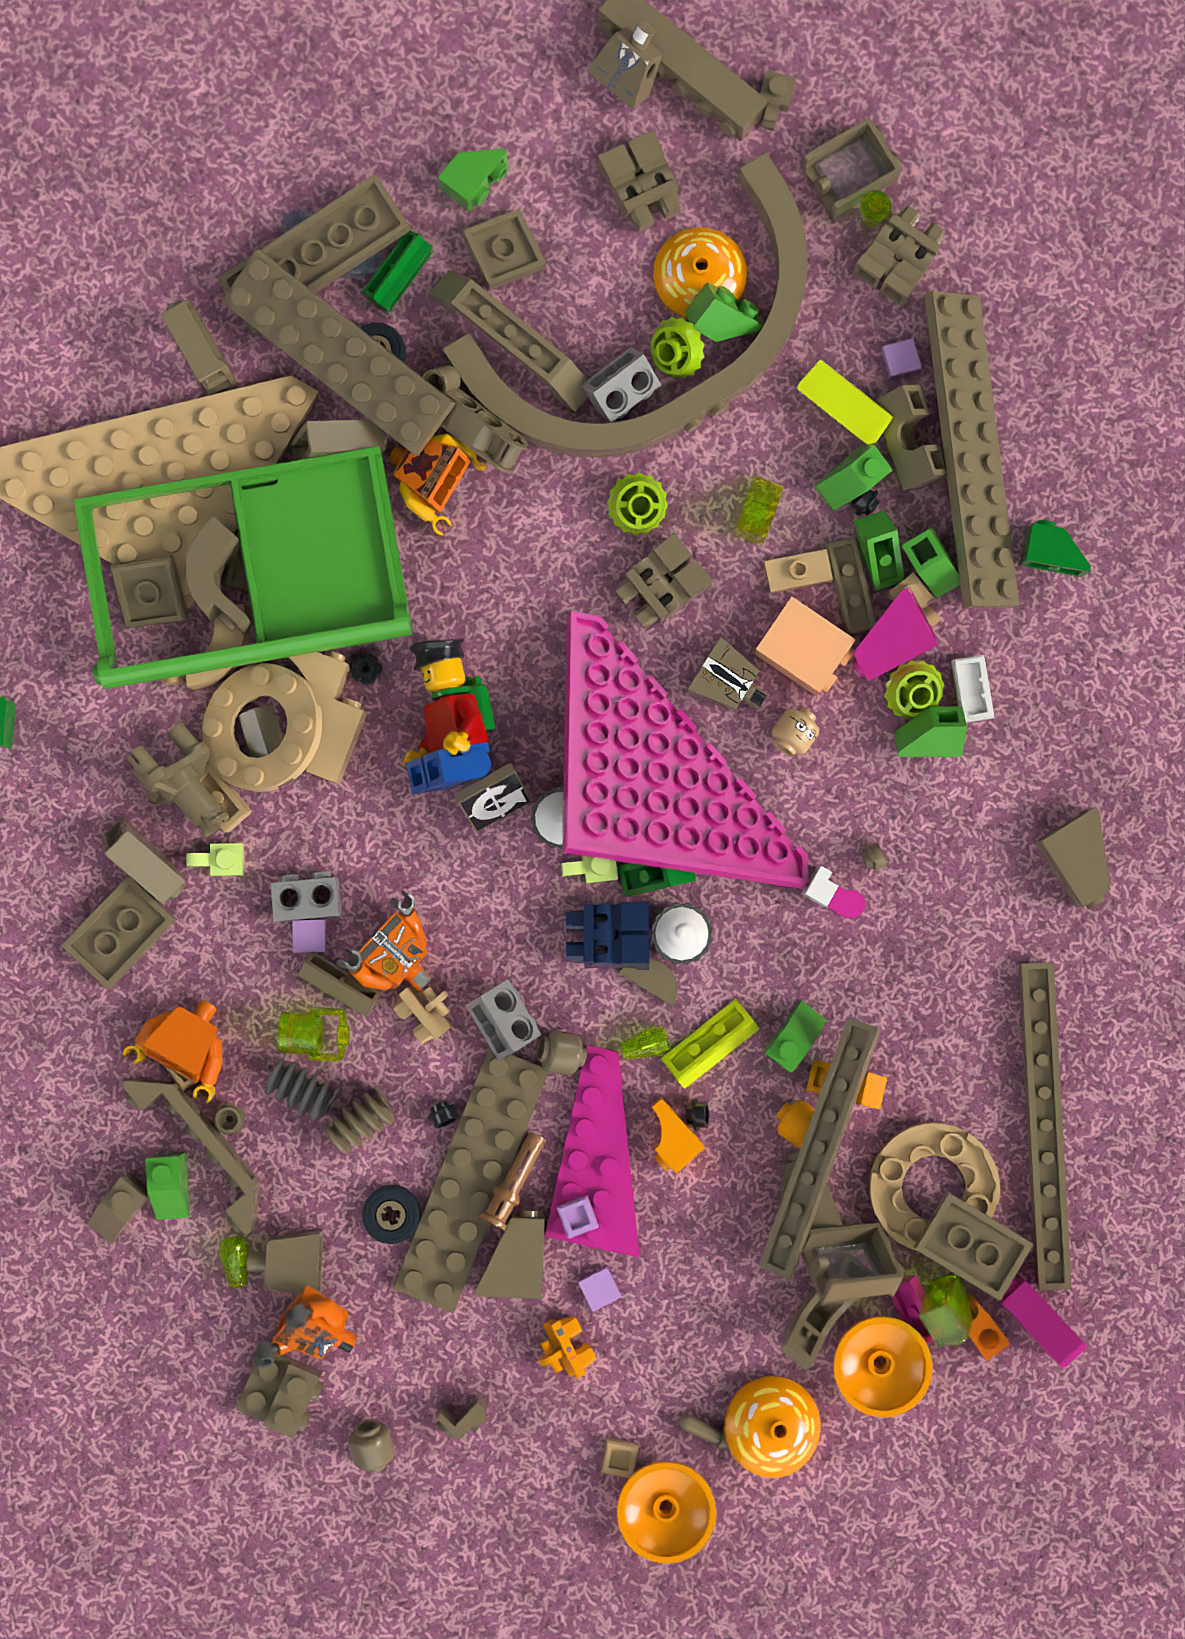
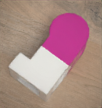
M816 866L809 879V885L803 889L801 895L841 917L855 918L861 915L865 908L863 895L855 890H845L829 881L828 879L832 872L822 866Z

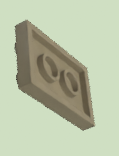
M128 875L61 946L107 990H111L178 919Z
M946 1191L915 1243L914 1248L1001 1301L1034 1244Z

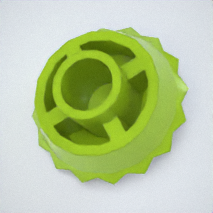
M671 317L668 320H662L660 326L655 328L651 341V355L654 363L661 371L673 378L685 379L687 376H694L695 370L701 368V361L705 357L702 351L705 344L701 341L700 332L695 330L693 323L686 322L683 317L679 319Z
M640 472L635 475L627 474L624 479L617 480L615 487L609 490L610 498L606 502L609 507L608 515L613 519L614 525L620 527L623 532H631L634 535L648 533L651 529L657 528L660 521L665 518V510L668 507L666 501L667 493L662 489L661 482L655 481L651 475L645 476Z
M911 660L907 665H899L897 671L890 673V680L885 684L887 691L884 695L888 701L887 707L893 710L895 716H902L905 720L913 719L930 706H938L939 701L943 697L945 684L941 679V673L936 671L934 665H928L924 660L920 662Z

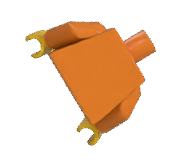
M200 1000L192 1013L179 1006L173 1012L165 1011L145 1022L134 1039L135 1044L127 1046L123 1051V1055H130L134 1049L138 1056L133 1064L142 1062L148 1056L196 1084L201 1080V1083L193 1091V1097L196 1099L199 1090L205 1089L209 1094L206 1101L208 1103L215 1095V1087L213 1085L216 1084L222 1066V1041L218 1038V1028L209 1023L217 1009L209 1002Z

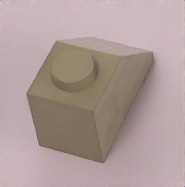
M131 1173L120 1177L98 1204L87 1224L110 1244H113L150 1199L147 1186Z

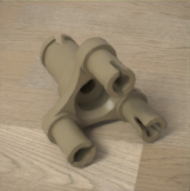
M181 722L167 733V737L185 755L182 760L166 768L165 766H159L143 745L132 750L133 756L128 754L126 760L134 767L130 773L149 792L147 796L154 804L175 803L196 828H201L203 836L207 837L221 827L219 822H226L230 815L222 811V806L200 783L211 750L204 742L199 743L183 722Z

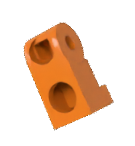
M971 1293L950 1308L982 1358L986 1361L1010 1345V1342Z

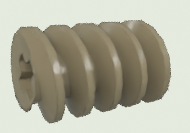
M377 1085L374 1087L375 1098L368 1093H364V1105L356 1100L352 1102L355 1110L353 1113L344 1107L342 1108L344 1119L340 1120L335 1115H332L333 1126L331 1128L322 1122V1126L331 1142L344 1154H349L352 1151L350 1143L356 1147L362 1145L361 1135L368 1140L373 1137L372 1128L381 1132L384 1129L383 1121L390 1125L395 1122L394 1109Z

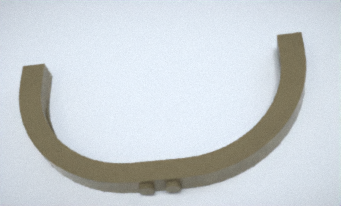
M767 152L741 167L737 181L757 210L770 237L775 256L776 290L773 306L765 325L747 350L733 363L668 404L646 415L615 423H582L550 415L520 398L499 378L469 332L443 348L446 361L459 372L461 385L469 396L519 433L528 443L552 452L577 457L600 458L642 451L658 445L684 430L687 433L696 430L703 424L702 419L710 414L716 417L725 412L730 407L728 403L747 391L766 373L786 345L801 307L807 279L808 254L801 215L791 191Z

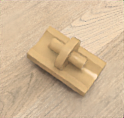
M411 985L399 994L401 998L393 1007V1010L403 1020L413 1013L421 1023L412 1031L422 1044L433 1038L435 1040L453 1026L445 1016L450 1011L442 1002L449 996L446 991L437 996L431 987H428L425 991L423 988L418 991Z

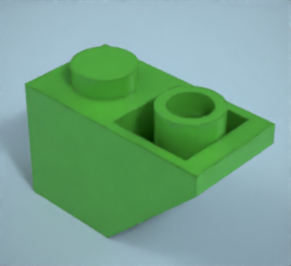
M503 148L457 153L438 177L440 190L470 212L475 205L480 206L486 200L489 194L488 189L494 181L500 182L509 169V166H507V151Z
M709 282L705 284L685 311L689 322L693 323L695 330L716 342L757 332L763 327L758 315L759 310L752 302L746 299L742 302L735 298L734 294L726 287L719 286L718 288Z
M933 527L901 545L917 573L936 598L960 585L959 570Z
M930 706L896 730L894 739L898 757H962L967 731L963 707Z

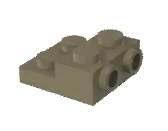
M273 1354L275 1361L272 1365L264 1368H257L256 1364L254 1365L236 1410L264 1421L263 1426L294 1438L297 1431L303 1433L308 1424L311 1413L306 1412L311 1400L317 1402L324 1386V1383L319 1381L323 1371L284 1354L280 1356Z

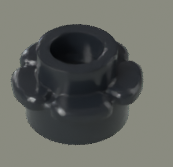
M870 489L852 500L850 506L856 510L857 516L863 513L868 516L876 509L879 504V500L876 499L878 491Z
M373 654L358 655L351 662L352 669L350 673L356 682L361 681L364 685H370L381 675L382 666L377 662V657ZM364 666L369 667L367 672L363 671Z
M694 1099L692 1105H687L686 1122L687 1125L693 1126L694 1131H698L700 1128H708L709 1126L708 1103L698 1102V1099Z
M448 1101L440 1102L430 1108L432 1113L427 1119L432 1121L435 1129L442 1128L459 1118L455 1110L458 1107L456 1104L449 1105Z

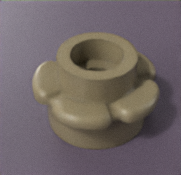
M878 842L869 846L865 843L866 850L861 852L867 869L874 868L876 872H880L879 869L887 866V862Z
M225 1103L221 1106L220 1110L215 1112L214 1123L222 1134H237L244 1127L243 1121L246 1115L241 1107H236L234 1103ZM228 1116H232V1122H228Z

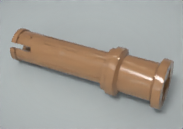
M528 1132L501 1186L497 1185L493 1189L492 1193L494 1196L485 1213H481L479 1218L505 1231L507 1228L505 1222L513 1207L519 1205L520 1197L518 1194L547 1140L533 1132ZM530 1152V1155L527 1158L519 1176L516 1177V1174L519 1168L521 1167L527 1153ZM514 1183L511 1191H509L508 1189L510 1188L511 1184ZM501 1203H504L503 1206H502V1208H501V1210H500V1212H499V1214H498L497 1216H495V1214H496V1212L498 1211V1209H499Z

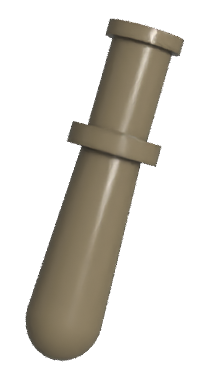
M686 1414L680 1417L679 1426L683 1431L716 1444L717 1449L725 1448L729 1450L724 1429L719 1431L691 1415Z

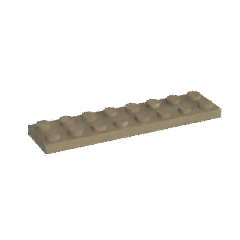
M256 249L221 301L416 456L420 455L456 404L259 249Z
M489 1046L393 1287L394 1290L454 1313L489 1224L479 1218L481 1213H485L494 1196L492 1193L493 1189L497 1185L501 1186L515 1159L549 1073L541 1065L513 1054L498 1061Z

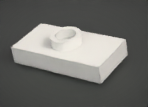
M984 655L952 660L951 667L957 704L963 707L966 723L995 718Z

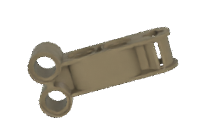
M442 365L426 371L422 377L456 403L440 426L498 470L512 473L515 470L514 463L521 451L526 450L528 447L526 439L459 389L461 383L460 375L453 366ZM438 376L443 380V388L438 382Z

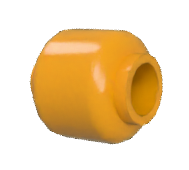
M798 1100L792 1105L786 1102L776 1115V1118L780 1120L777 1126L778 1133L793 1146L801 1149L815 1108L804 1100Z

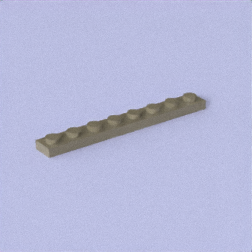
M850 1017L846 1020L759 1267L786 1279H792L881 1032L880 1028Z

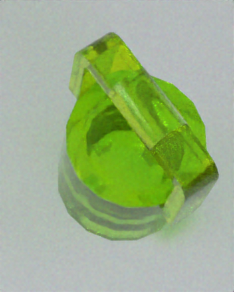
M310 1008V1013L282 1011L278 1027L279 1053L306 1054L308 1059L313 1061L339 1062L343 1060L346 1054V1046H349L350 1025H347V1013L344 1009ZM323 1015L339 1016L336 1039L338 1054L320 1053L323 1040Z

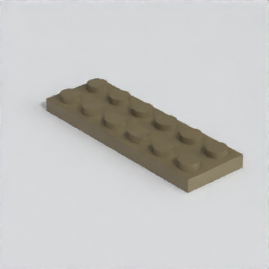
M375 173L260 250L313 292L317 293L411 231V228ZM252 255L217 278L226 293L234 284ZM245 321L248 328L253 334L258 331L248 322Z

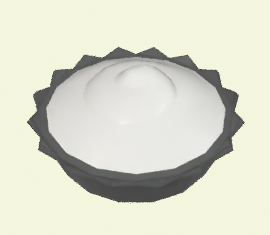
M558 787L555 790H547L544 795L537 798V803L531 807L532 816L530 821L533 824V833L538 835L540 842L547 843L550 848L558 847L562 849L563 788Z
M676 902L672 906H665L663 911L656 915L655 922L651 925L652 935L650 939L654 943L655 951L661 954L663 960H670L674 965L679 963L688 965L692 961H699L701 956L708 952V946L713 941L711 936L713 927L709 924V916L703 914L700 907H693L690 903L680 904Z

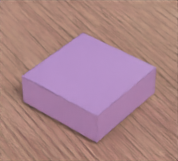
M913 338L883 346L881 349L889 379L919 372L922 368Z
M292 920L293 953L327 952L326 920Z
M588 1195L557 1206L568 1239L599 1227Z
M607 1266L578 1280V1284L593 1312L622 1297Z

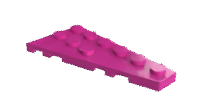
M587 1045V1057L580 1073L545 1237L640 1258L618 1051ZM588 1195L599 1227L568 1239L557 1206Z

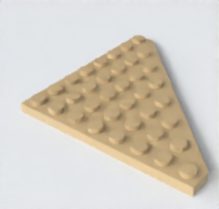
M290 375L0 447V499L81 546L73 499L278 464L318 398L319 391ZM224 485L95 508L93 510V519L99 556L114 565L174 555L185 604L191 610L196 602L190 593L186 580L188 551L197 533L213 516L236 536L238 529L231 487Z

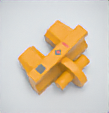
M568 1316L560 1320L550 1319L542 1325L549 1339L540 1343L545 1353L538 1359L540 1366L550 1364L554 1373L562 1371L564 1367L568 1377L576 1376L579 1379L586 1374L584 1368L588 1367L596 1359V1356L588 1343H583L577 1348H573L569 1339L582 1332L575 1316Z

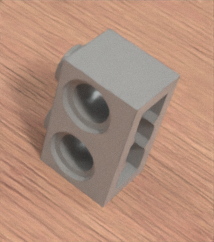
M630 347L586 380L581 386L598 414L612 423L625 417L629 409L638 402L650 398L654 390L661 386V383L644 354ZM639 372L638 379L631 383L634 374ZM614 391L613 398L606 403L607 396Z
M331 872L311 873L312 879L299 880L298 874L279 876L280 882L271 883L274 922L342 916L340 879L338 877H331ZM321 886L328 887L331 893L329 901L325 904H320L315 899V892ZM288 889H294L298 894V901L292 907H288L283 901V895Z
M509 980L504 981L465 1005L498 1061L542 1035L537 1028L535 1019L528 1013L520 1000L518 991L511 985Z

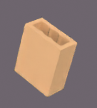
M791 597L753 654L817 696L821 690L827 693L834 684L837 676L833 672L839 664L845 667L855 651L851 646L856 639Z

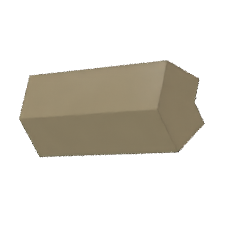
M272 704L253 708L238 715L251 757L260 758L269 755L279 747L283 737ZM291 778L289 781L278 787L291 784L296 779Z
M314 951L304 961L298 974L299 977L366 1017L371 1014L382 993L377 989L363 987L350 973Z

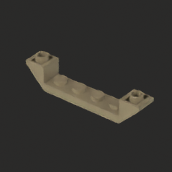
M448 270L429 293V296L452 315L456 312L461 314L550 386V394L574 414L587 400L588 396L581 384L588 379L572 360L471 278Z
M133 1078L122 1083L121 1086L125 1090L123 1095L133 1107H139L141 1110L150 1107L164 1095L166 1098L164 1103L169 1111L175 1116L179 1114L187 1123L185 1129L194 1140L198 1141L200 1139L207 1147L205 1152L208 1158L215 1165H222L228 1173L226 1178L233 1188L237 1191L241 1189L245 1193L225 1210L229 1215L227 1221L230 1226L238 1233L242 1231L245 1236L255 1229L260 1180L186 1091L183 1092L176 1082Z

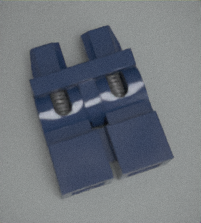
M648 901L625 902L615 905L588 904L584 905V910L566 912V931L584 932V942H566V960L568 962L584 963L585 969L636 968V970H649Z

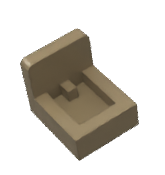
M479 1395L457 1419L442 1405L436 1414L437 1425L448 1437L454 1435L460 1440L470 1429L475 1432L484 1424L488 1418L485 1415L488 1403Z

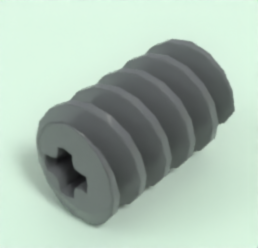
M283 1056L267 1080L265 1094L270 1095L277 1089V1101L280 1102L289 1096L287 1107L293 1108L296 1104L300 1103L298 1113L303 1115L308 1110H311L309 1119L312 1122L320 1116L323 1117L340 1089L336 1088L330 1094L327 1093L329 1082L325 1081L317 1087V1075H313L310 1079L305 1080L307 1069L303 1068L295 1074V1062L292 1061L284 1067L282 1066Z

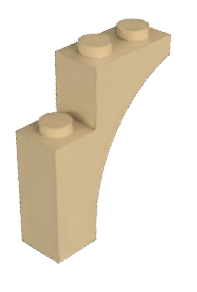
M329 650L326 655L315 652L288 657L299 668L306 681L313 688L312 692L317 705L321 707L323 723L320 743L306 772L340 785L367 713L360 709L361 703L345 697L342 702L339 701L351 667L348 663L344 662L345 656Z

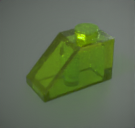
M754 476L733 536L763 546L784 486Z
M953 1272L930 1280L919 1313L920 1319L938 1348L949 1344L955 1346L964 1342L968 1338L973 1321L963 1279Z

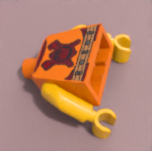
M450 433L432 436L419 456L400 446H396L390 454V462L397 466L394 476L400 481L399 492L406 506L424 522L429 521L432 523L433 531L439 536H444V534L436 529L437 522L445 521L450 527L451 522L445 516L438 517L434 514L435 510L441 513L470 462H472L475 469L480 471L485 470L487 467L485 464L478 462L476 458L478 456L477 453Z

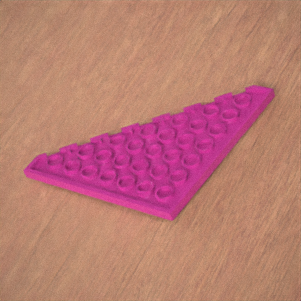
M570 611L567 615L562 852L799 889L807 887L809 885L808 854L800 845L796 847L784 833L787 830L770 811L768 813L765 812L754 799L757 797L756 794L741 777L737 779L725 765L727 761L711 743L706 744L695 731L697 729L696 725L683 710H677L666 698L668 693L652 675L649 677L637 664L638 659L623 641L618 642L607 630L609 625L601 616Z

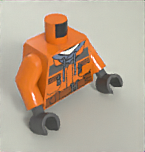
M306 1285L282 1313L272 1345L270 1342L264 1341L257 1346L256 1352L253 1355L256 1367H268L275 1361L273 1354L280 1356L293 1350L318 1359L324 1358L334 1346L350 1353L357 1341L358 1335L344 1329L349 1315L348 1311L335 1303L332 1298L326 1297Z

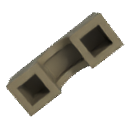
M902 385L874 400V402L893 416V419L883 433L886 439V448L892 456L897 470L896 476L903 490L921 489L946 477L945 458L941 444L923 445L920 447L915 440L914 432L917 423L922 418L930 415L921 386Z

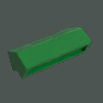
M413 231L403 235L361 293L374 306L389 315L432 255V245Z

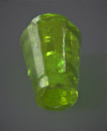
M873 190L863 196L860 202L863 225L867 228H875L889 216L892 210V202L883 191Z
M653 1024L620 1043L626 1061L662 1056L665 1051L671 1049L663 1025L655 1027Z
M242 1236L226 1238L219 1242L220 1249L217 1250L230 1288L244 1287L248 1284L247 1256L250 1251V1245L246 1243L245 1237Z

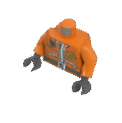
M401 891L404 896L402 904L395 898H392L390 901L393 908L400 910L399 914L395 912L359 952L344 949L349 955L348 962L340 959L337 960V965L340 968L349 969V973L363 987L379 990L390 988L395 990L405 979L416 990L420 991L432 978L418 965L428 954L426 949L427 941L420 919L414 909L415 899L413 895L405 891Z

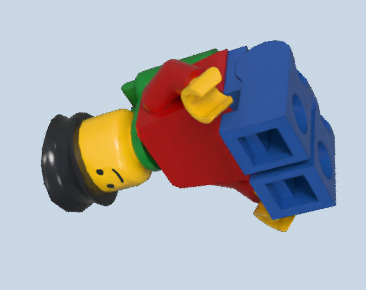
M464 638L421 641L414 643L410 647L411 652L416 656L414 671H422L426 690L434 692L432 693V700H437L425 705L426 735L418 746L419 752L409 749L402 763L407 768L412 795L451 789L485 777L491 769V761L486 754L490 752L486 732L496 730L487 686L482 684L480 676L465 678L461 661L465 656L461 647Z

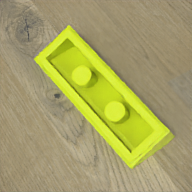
M822 360L818 361L797 386L801 393L868 445L878 441L893 419L890 413Z
M734 999L660 1059L681 1086L686 1089L756 1033L759 1027L741 1004Z

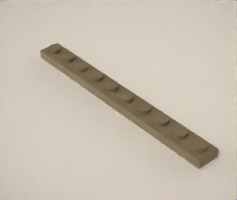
M1054 962L1019 963L1036 1288L1039 1291L1072 1289Z

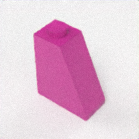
M911 587L899 593L853 652L856 659L852 663L860 678L865 676L867 681H870L940 644Z
M1018 1275L1012 1280L1001 1301L998 1300L1043 1351L1063 1370L1088 1348L1021 1276Z

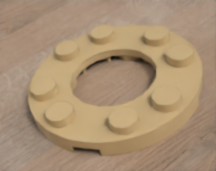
M269 663L255 664L242 668L229 676L214 692L203 719L202 741L211 750L208 758L209 764L224 781L247 791L267 792L279 789L278 786L286 783L291 778L296 779L308 767L320 743L323 721L321 707L317 705L312 692L313 688L303 677L280 665ZM261 696L272 697L279 701L285 710L287 718L286 734L279 747L269 755L260 758L249 757L241 752L239 744L235 740V719L239 712L243 710L242 707L247 703L253 702Z
M924 1122L902 1129L881 1147L870 1170L869 1198L877 1220L894 1240L913 1250H916L914 1245L930 1219L922 1218L910 1210L904 1201L902 1184L911 1164L920 1158L935 1155L945 1157L955 1163L964 1178L965 1191L963 1201L989 1217H993L996 1206L999 1205V1174L990 1153L974 1136L950 1124Z

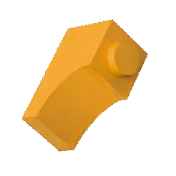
M813 1059L806 1091L817 1094L821 1093L831 1063ZM866 1072L855 1103L880 1109L887 1078Z
M660 1096L651 1104L660 1120L661 1127L659 1141L654 1145V1150L657 1152L654 1159L666 1172L671 1168L677 1174L705 1146Z

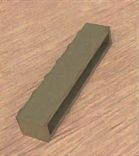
M606 0L598 9V25L601 32L610 39L615 33L627 26L635 30L640 21L652 25L655 29V34L650 43L660 50L662 54L656 77H663L671 84V88L678 96L682 98L687 97L695 103V107L701 115L707 118L711 116L719 123L720 129L727 136H735L742 141L765 114L768 100L646 0Z

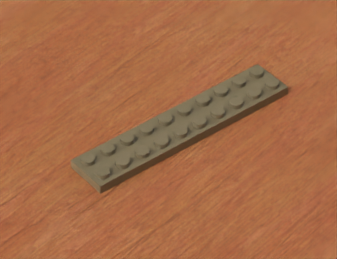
M931 291L924 295L963 609L1019 606L980 296Z

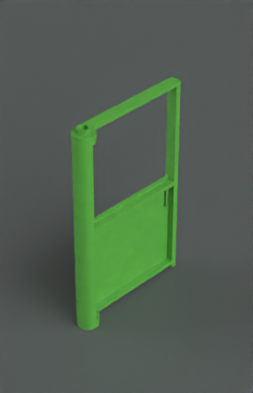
M380 446L73 499L99 652L97 665H93V676L96 684H102L104 689L413 635ZM229 485L231 487L257 643L118 668L93 510L98 507Z

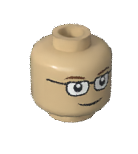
M800 708L799 711L795 709L785 710L772 728L773 744L780 751L791 757H794L795 754H805L819 735V728L815 723L816 716L805 708Z

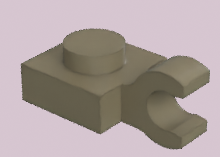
M766 70L760 95L768 100L762 128L774 131L778 111L788 112L796 77Z

